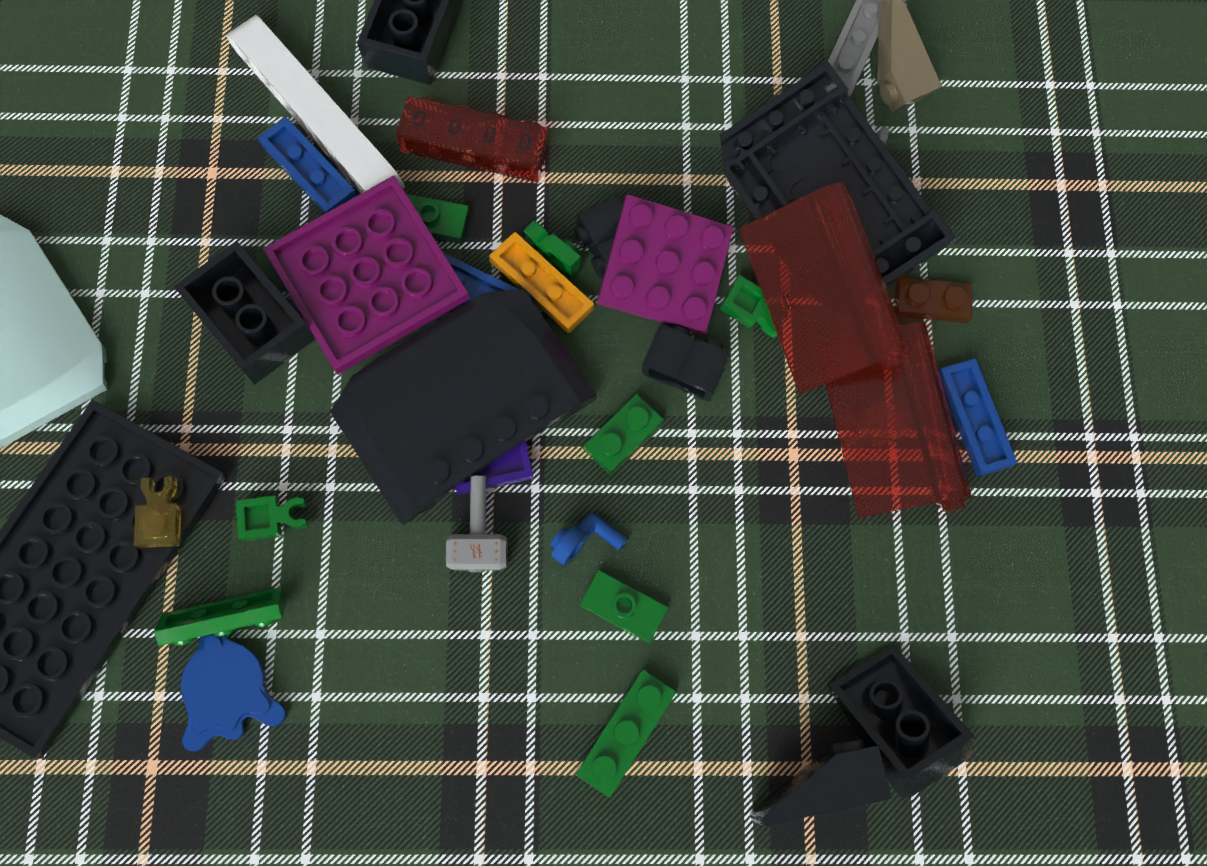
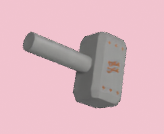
M471 476L470 534H452L447 537L446 567L454 571H502L508 565V539L501 534H486V476Z

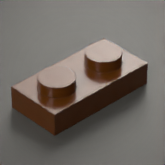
M900 277L896 281L895 317L968 323L972 319V284Z

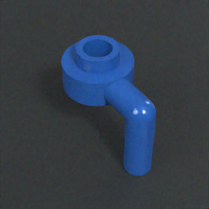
M592 513L578 526H573L569 530L563 527L556 534L550 544L554 548L551 557L562 566H567L579 553L593 532L618 551L623 548L628 538L600 516Z

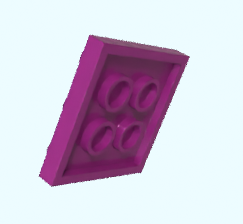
M627 194L624 198L596 304L666 325H678L700 335L706 334L733 226Z

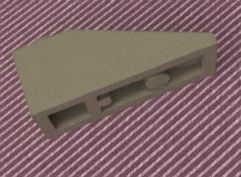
M883 0L879 4L877 82L880 86V96L883 102L889 106L891 113L927 98L942 87L904 0Z

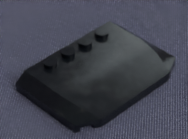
M827 61L720 134L726 180L808 297L845 315L955 242L956 236L935 208L931 210L851 100L848 95L849 89Z
M518 289L485 293L477 296L355 373L338 397L330 413L400 523L405 525L434 506L437 499L470 479L471 476L476 475L563 417L566 420L595 401L597 395L525 290Z

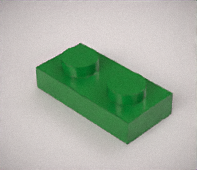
M636 394L583 446V450L611 476L663 424L664 419Z

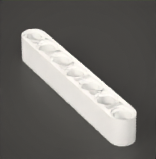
M254 15L226 34L230 44L243 61L360 194L392 176L396 177L402 189L405 188L403 181L394 168L257 15Z

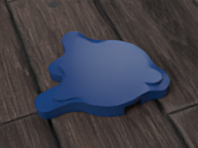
M210 634L200 638L198 649L186 664L180 684L182 700L188 712V726L182 737L184 748L188 751L198 752L204 749L216 736L231 740L241 739L245 734V720L249 717L268 726L275 727L281 725L287 717V710L269 694L266 686V673L258 656L245 646L231 641L227 635L215 636Z

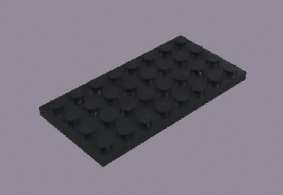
M91 400L0 530V738L34 759H42L227 477L220 470L94 400Z

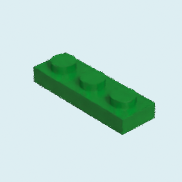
M281 586L162 613L154 630L158 646L171 643L174 645H184L194 641L197 637L210 634L224 636L234 632L237 628L255 625L256 627L268 626L282 618L286 604L285 594Z
M642 670L575 775L610 798L677 692L645 670Z

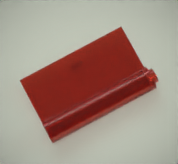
M839 182L823 187L739 228L799 394L869 366L882 365L884 370H889L906 363L904 356L911 352L846 183ZM785 295H786L787 298H788V301H789V304H790V306H791V309H790L789 306H788V303H787V300H786Z
M908 323L816 343L858 519L933 504L935 507L942 506L943 512L956 511L967 507L966 501L972 498L926 323Z

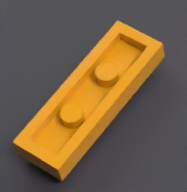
M516 232L489 255L490 262L519 289H524L527 294L531 295L532 301L568 334L594 310V303Z

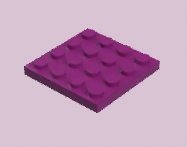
M395 176L386 179L263 248L337 375L470 299L467 290Z

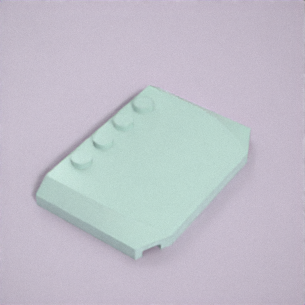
M0 215L1 449L107 390L104 363H107L106 349L30 230Z

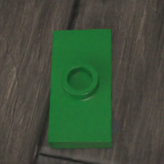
M406 194L434 239L462 244L470 213L468 205Z
M600 570L597 571L579 605L581 608L650 644L669 608Z

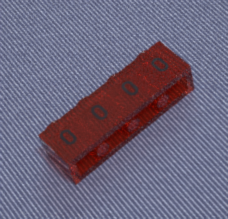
M407 97L396 131L401 152L539 183L549 147L548 127H543L537 122H521L508 119L498 113L486 114L472 111L463 105L450 106L441 104L427 97L420 99Z

